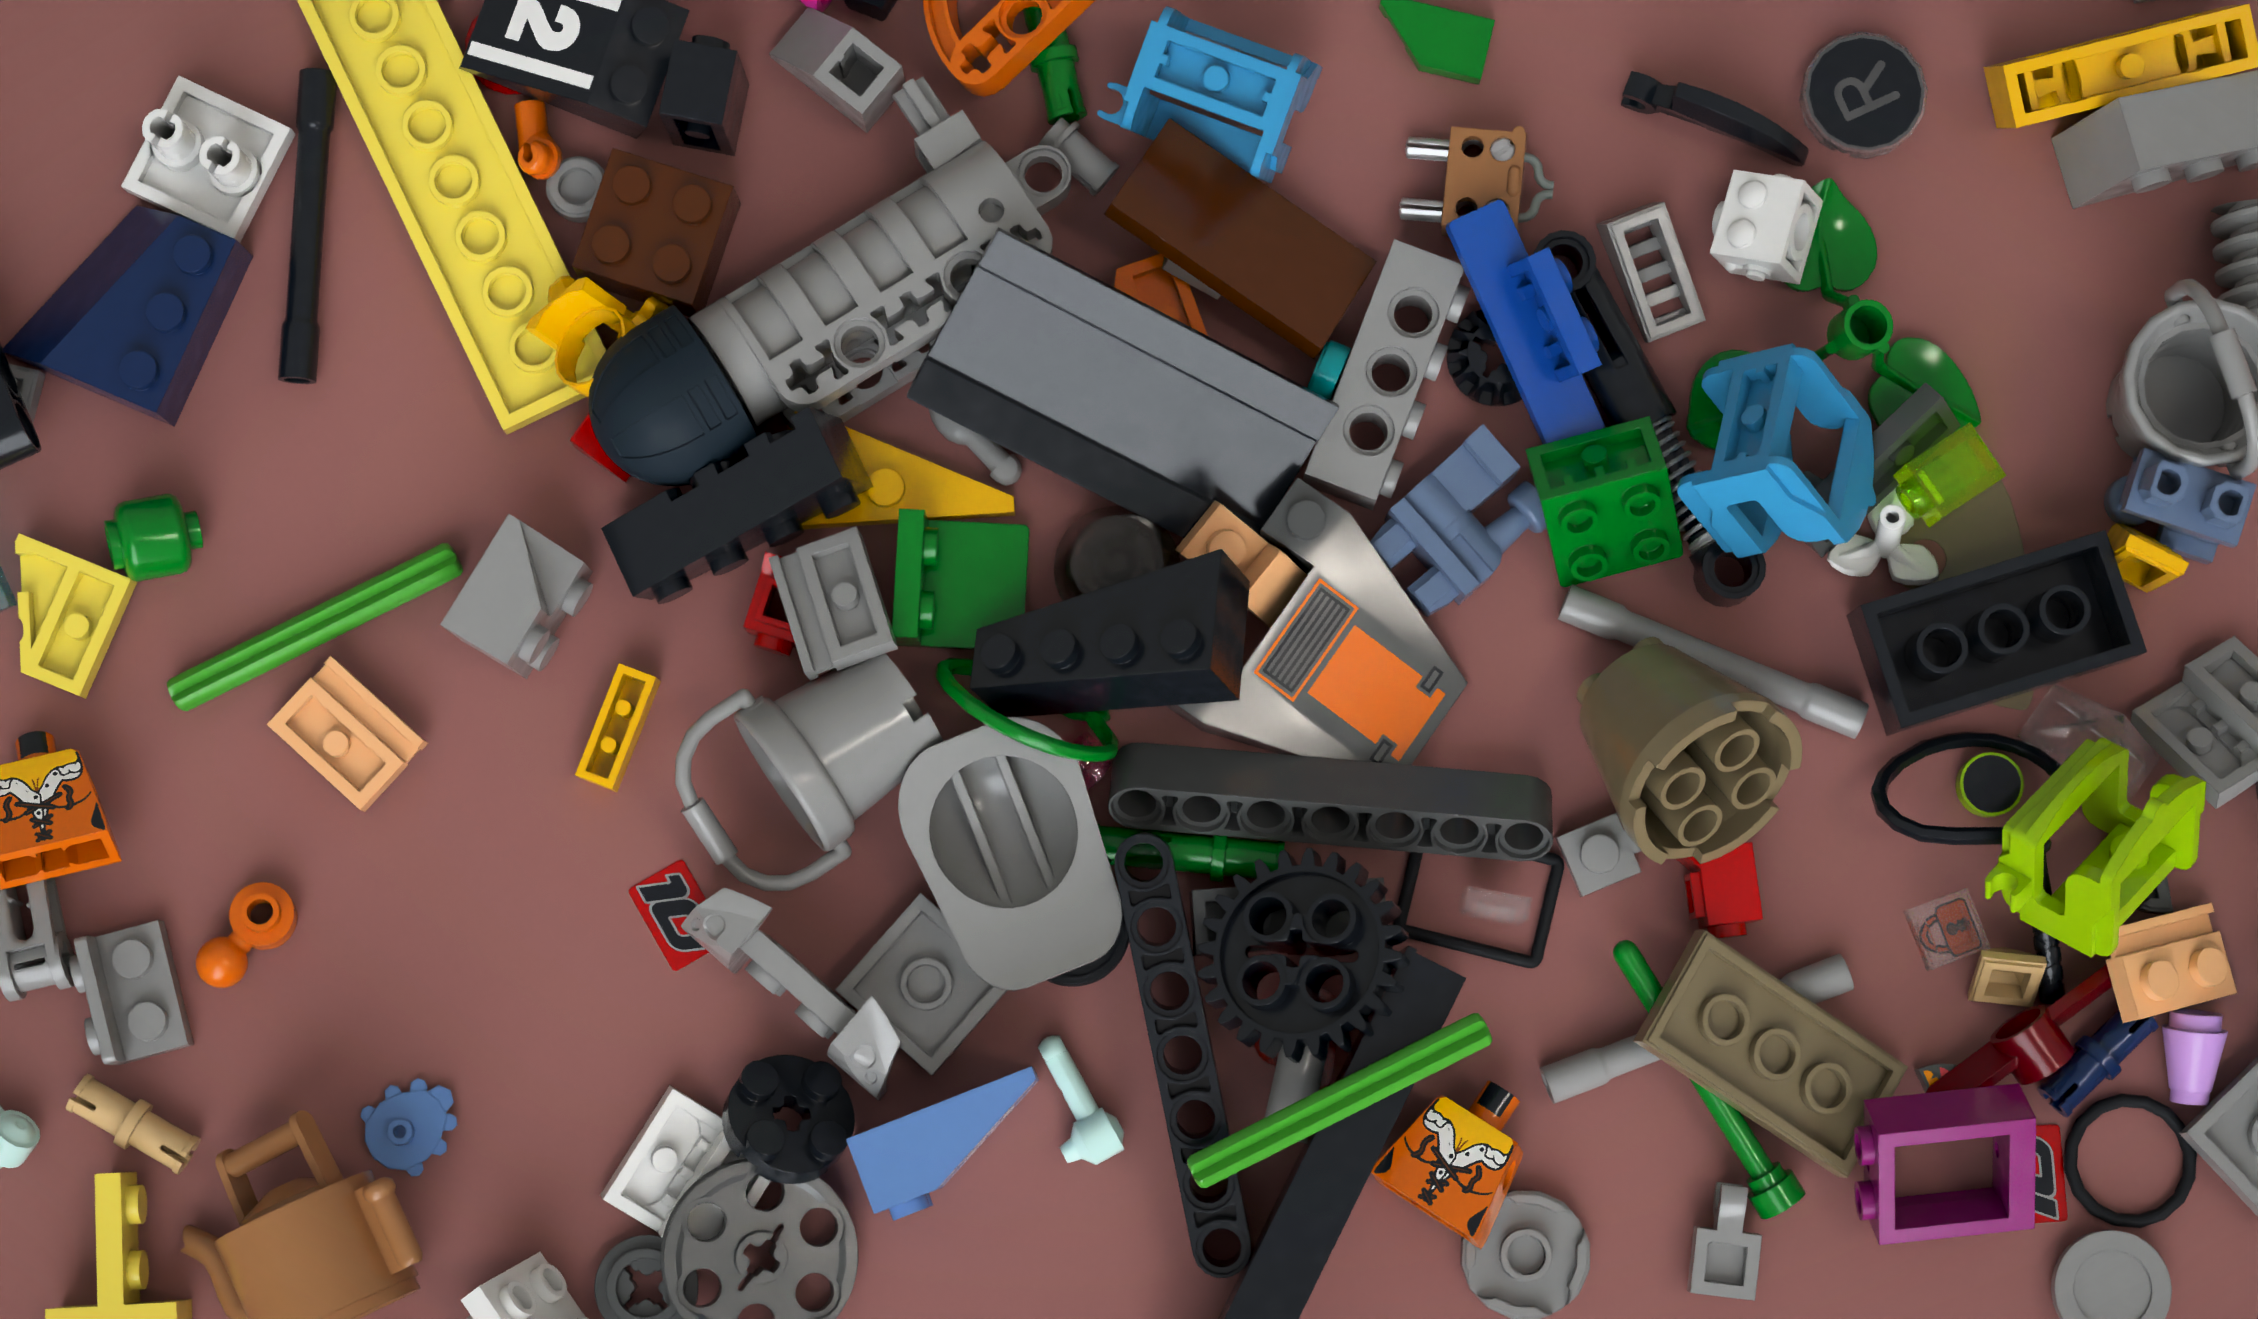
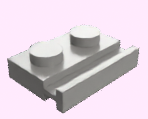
M857 526L796 548V553L779 558L778 555L769 558L802 668L810 681L819 678L818 674L834 668L839 671L899 649L863 536Z

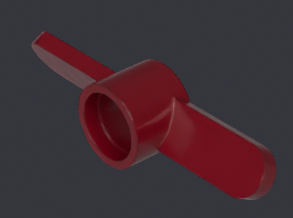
M2104 965L2048 1008L2044 1005L2033 1006L2008 1019L1995 1030L1987 1044L1930 1085L1926 1093L1994 1086L2010 1073L2013 1074L2020 1085H2028L2040 1081L2060 1069L2073 1056L2074 1048L2059 1026L2113 987L2107 965Z

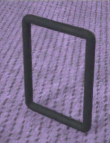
M1410 852L1397 904L1402 913L1393 921V925L1401 926L1409 933V939L1525 968H1535L1541 963L1564 871V862L1559 855L1548 852L1543 857L1532 860L1551 865V871L1531 955H1526L1406 925L1423 853Z

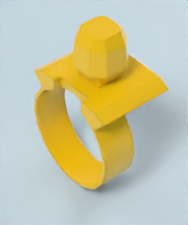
M567 275L561 276L549 286L548 304L529 320L525 329L556 350L554 360L556 374L563 383L580 395L589 398V390L594 378L586 382L577 383L575 374L578 358L585 346L584 338L592 329L604 322L609 325L621 322L622 337L635 328L636 325L624 316L627 306L588 277L575 280Z

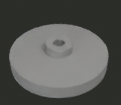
M2100 1230L2077 1238L2058 1258L2051 1279L2052 1301L2060 1319H2165L2171 1303V1279L2163 1259L2146 1241L2123 1231Z

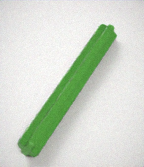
M442 543L170 678L167 682L168 692L179 709L189 711L460 576L463 572L460 559L452 546L448 543Z
M1472 1013L1190 1155L1187 1159L1190 1172L1200 1188H1208L1489 1046L1492 1043L1490 1030L1479 1013Z

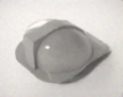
M1007 717L1031 730L1063 740L1053 730L1037 721L1022 717ZM982 725L937 743L922 751L912 761L904 774L899 791L898 810L901 828L966 963L974 973L994 987L1002 990L1016 991L1029 988L1094 962L1106 955L1115 944L1120 932L1122 903L1078 761L1031 748L997 732L987 725Z

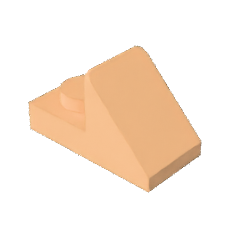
M1215 500L1175 550L1188 560L1222 549L1250 581L1248 610L1271 628L1307 577V574L1283 551L1268 543L1224 505Z

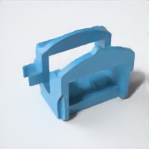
M1166 6L1158 22L1151 20L1128 86L1112 82L1107 84L1109 89L1119 91L1122 95L1123 105L1121 109L1114 114L1098 110L1097 115L1106 121L1120 125L1121 128L1151 140H1155L1170 118L1255 178L1272 183L1275 172L1283 173L1292 148L1283 143L1293 113L1294 111L1302 113L1305 110L1323 67L1301 54L1294 53L1291 56L1195 21L1177 9ZM1150 90L1264 132L1260 136L1162 100L1150 94Z
M1793 343L1721 360L1718 366L1706 370L1703 374L1701 386L1721 411L1723 418L1712 468L1688 474L1679 480L1677 494L1721 549L1725 553L1733 552L1737 558L1766 553L1777 541L1781 532H1784L1788 537L1803 542H1818L1829 539L1834 545L1847 543L1860 529L1868 507L1874 506L1876 503V495L1873 488L1874 446L1871 419L1851 391L1840 385L1814 351L1796 347ZM1795 406L1810 423L1818 427L1827 429L1843 428L1828 504L1793 462L1790 430Z

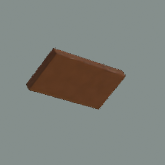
M1170 118L1104 213L1105 216L1313 359L1324 347L1377 262Z

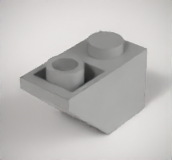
M809 7L769 53L774 61L866 133L869 132L893 103V94L903 89L902 85L906 82L902 65L854 27Z

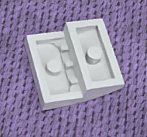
M669 1085L600 1196L606 1202L655 1230L663 1237L665 1226L672 1210L681 1196L694 1182L721 1165L746 1158L742 1153L738 1158L729 1147L724 1135L721 1116ZM759 1174L752 1177L746 1189L747 1200L752 1207L756 1206L771 1182ZM712 1203L697 1205L688 1217L690 1234L700 1240H708L715 1237L721 1231L724 1224V1216L721 1209Z

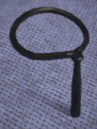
M1979 732L1945 734L1920 741L1892 757L1877 773L1870 794L1876 814L1894 831L1917 841L1947 845L2002 844L2003 827L1923 825L1902 816L1889 803L1887 791L1890 783L1904 768L1925 756L1948 749L1965 747H1989L2017 754L2045 770L2049 776L2061 765L2041 749L2011 737ZM2050 838L2044 844L2043 888L2046 893L2052 895L2046 853L2051 849L2052 842ZM2032 926L2036 955L2046 957L2047 961L2039 986V998L2041 1003L2054 1004L2066 995L2065 984L2062 981L2064 975L2063 965H2061L2060 941Z

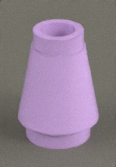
M2196 1009L2169 1011V1022L2162 1025L2168 1086L2170 1088L2169 1101L2186 1105H2209L2210 1092L2213 1089L2228 1034L2227 1030L2222 1029V1014Z

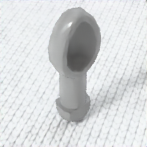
M929 409L932 422L937 430L948 441L959 445H967L991 471L990 477L994 481L1007 486L1019 480L1022 466L1015 454L1009 455L1001 445Z

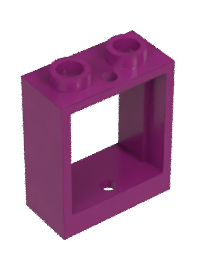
M2019 1083L1864 1100V1126H1856L1854 1128L1855 1152L1859 1165L1864 1166V1181L1855 1182L1854 1195L1858 1217L1861 1221H1870L1879 1245L2035 1229L2036 1117ZM1993 1137L1992 1187L1895 1197V1147Z

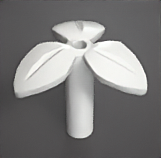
M1902 483L1867 515L1870 526L1875 533L1874 540L1855 534L1847 543L1834 545L1827 556V561L1833 568L1849 576H1869L1878 565L1880 558H1887L1892 580L1904 585H1925L1937 580L1939 576L1938 564L1927 548L1919 544H1900L1901 536L1907 533L1914 525L1913 505Z

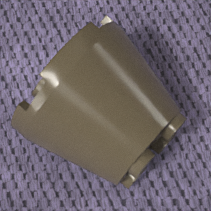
M1648 637L1639 641L1630 652L1616 659L1602 673H1596L1587 677L1578 688L1577 700L1582 705L1580 710V728L1623 828L1648 858L1661 865L1666 859H1682L1692 856L1700 864L1717 859L1744 844L1777 813L1779 808L1773 802V799L1780 791L1789 771L1798 769L1801 766L1802 741L1795 724L1774 702L1679 649L1665 645L1659 638Z

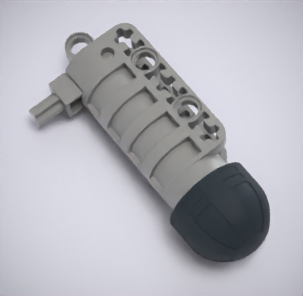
M924 77L916 81L912 78L902 85L903 89L894 93L892 97L918 135V137L914 138L915 156L926 174L890 197L868 208L865 212L839 228L812 242L809 246L783 262L769 268L750 282L690 316L688 321L676 306L671 305L631 329L625 336L618 338L600 359L592 377L594 379L589 390V416L593 431L602 449L617 466L637 479L661 486L691 485L689 480L694 476L693 474L709 464L728 459H736L738 462L746 457L744 444L757 437L753 426L756 428L779 413L792 430H795V427L790 417L795 415L794 412H800L808 406L817 410L822 409L825 413L839 417L844 423L913 381L929 352L928 350L921 354L919 349L928 343L929 349L931 348L998 227L1052 255L1053 237L1041 216L1058 206L1068 196L1071 189V165L1068 158L1059 149L1050 145H1037L1025 150L1005 163L990 144L982 141L963 110L950 117ZM1047 162L1054 165L1060 171L1062 179L1054 190L1038 192L1027 184L1025 180L1027 170L1034 164ZM859 358L871 359L864 363L853 362L854 360H857ZM898 362L902 369L894 372L892 363ZM882 370L881 379L875 386L868 389L857 388L859 383ZM844 395L849 401L840 405L838 398Z

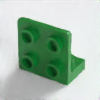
M1650 416L1525 449L1543 511L1561 587L1593 581L1679 558L1683 555V546L1668 470Z
M899 509L892 630L897 645L974 650L977 629L1024 614L1026 607L1029 528L1022 524L928 520L925 510Z

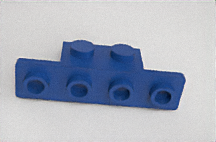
M1496 200L1447 223V234L1542 444L1605 428L1604 422L1582 376L1583 373L1602 365L1597 351H1599V340L1590 321L1583 316L1580 317L1570 294L1573 291L1572 279L1564 263L1560 259L1553 257L1549 247L1528 256L1506 204L1502 200Z

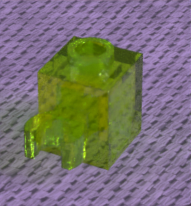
M1969 422L1906 463L1893 476L1899 484L1896 487V494L1905 510L1915 519L1922 517L1930 528L1994 486L2007 475Z

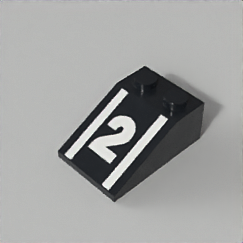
M484 0L459 69L637 139L648 126L668 71L674 39L679 40L690 10L666 0Z

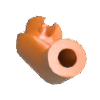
M526 100L516 103L514 109L519 148L518 164L523 172L532 177L548 179L554 176L560 169L562 152L549 134L546 104L539 100Z

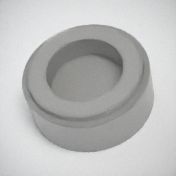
M574 156L562 160L560 169L554 176L548 178L546 182V193L549 202L562 218L577 223L588 221L605 172L603 168L594 160L582 156Z

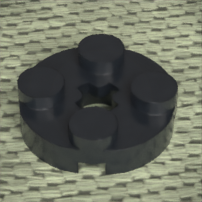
M776 1055L752 1061L745 1066L724 1103L722 1125L726 1141L731 1150L738 1158L742 1153L749 1162L756 1165L755 1173L777 1183L801 1184L816 1180L839 1160L848 1145L846 1139L853 1136L855 1114L850 1096L842 1086L841 1074L833 1065L823 1061L813 1062L810 1059L794 1055ZM782 1107H788L798 1112L803 1120L798 1124L796 1131L787 1130L784 1120L774 1119L773 1113L780 1112Z

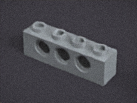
M1394 239L1332 400L1339 405V410L1316 442L1304 473L1303 481L1314 489L1372 511L1379 494L1391 499L1404 465L1403 462L1393 459L1395 450L1401 436L1411 440L1414 439L1427 405L1415 400L1422 379L1424 377L1434 382L1436 381L1449 347L1437 342L1445 319L1456 324L1458 323L1471 289L1459 284L1464 272L1460 263ZM1405 306L1417 307L1425 313L1428 319V327L1417 333L1406 332L1397 325L1394 313ZM1393 364L1404 372L1406 385L1397 391H1385L1375 384L1372 371L1379 365ZM1360 422L1374 423L1382 430L1384 443L1377 449L1363 450L1352 442L1349 430Z

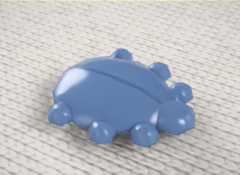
M419 1078L411 1082L410 1092L402 1093L398 1086L390 1085L385 1090V1100L380 1102L377 1108L369 1105L362 1109L360 1116L365 1122V1142L372 1157L388 1169L406 1170L411 1177L420 1176L424 1170L422 1162L427 1160L431 1154L441 1156L447 1151V1143L441 1139L443 1131H452L457 1126V1118L451 1113H446L454 1103L451 1090L438 1085L427 1091L428 1087L425 1080Z

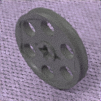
M739 1159L711 1170L685 1191L676 1203L665 1226L660 1260L666 1292L682 1319H738L739 1314L745 1307L757 1303L767 1306L772 1313L773 1319H836L849 1299L856 1279L858 1243L849 1212L842 1200L826 1182L817 1178L816 1180L801 1184L781 1183L782 1193L776 1205L769 1209H756L748 1202L746 1189L752 1177L757 1175L755 1173L757 1166L747 1159ZM702 1203L717 1205L724 1216V1224L721 1231L715 1237L708 1240H700L693 1237L688 1229L690 1212ZM825 1208L834 1216V1233L825 1243L818 1245L809 1244L801 1236L800 1222L804 1214L809 1210ZM781 1224L780 1229L778 1230L776 1235L773 1236V1232L775 1231L777 1226ZM766 1239H771L773 1243L769 1253L776 1259L774 1265L769 1270L759 1266L753 1274H748L746 1270L749 1267L750 1260L743 1254L745 1248L749 1243L760 1247ZM701 1268L713 1271L719 1280V1292L715 1299L705 1305H693L688 1302L683 1293V1284L686 1277L694 1270ZM808 1274H822L831 1285V1294L828 1301L818 1309L808 1310L801 1307L796 1299L798 1282ZM746 1277V1281L744 1282L743 1286L740 1289H738L739 1284L741 1283L743 1278Z

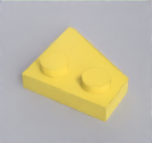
M19 533L15 540V554L20 556L21 592H17L18 617L23 624V637L19 642L21 673L86 699L137 582Z

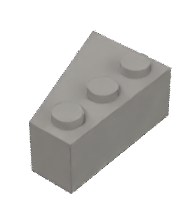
M2258 70L2119 97L2051 138L2072 208L2076 209L2131 193L2138 194L2152 191L2182 179H2186L2187 183L2201 181L2216 176L2225 171L2224 168L2237 165L2239 172L2257 169Z

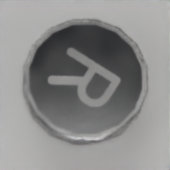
M1857 32L1837 37L1817 52L1804 74L1799 103L1804 122L1819 143L1833 151L1836 149L1841 153L1851 154L1849 157L1868 159L1889 154L1910 138L1925 114L1928 89L1922 67L1905 46L1886 35Z

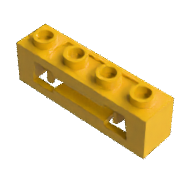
M2250 4L2224 6L1983 68L1996 128H2019L2102 107L2119 97L2205 81L2257 68L2258 42Z

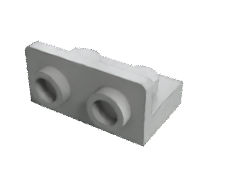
M156 920L97 937L86 935L74 939L76 955L70 956L69 959L71 976L78 992H86L91 1017L85 1019V1034L92 1053L95 1056L101 1054L104 1064L123 1065L194 1045L164 921Z

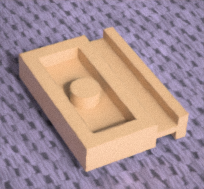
M330 656L324 662V667L313 678L310 677L267 725L357 808L365 812L408 766L407 763L419 750H423L428 743L340 662Z
M2212 902L2119 927L2117 949L2111 954V959L2105 961L2123 1023L2237 993L2220 931L2213 932L2208 913L2214 912Z

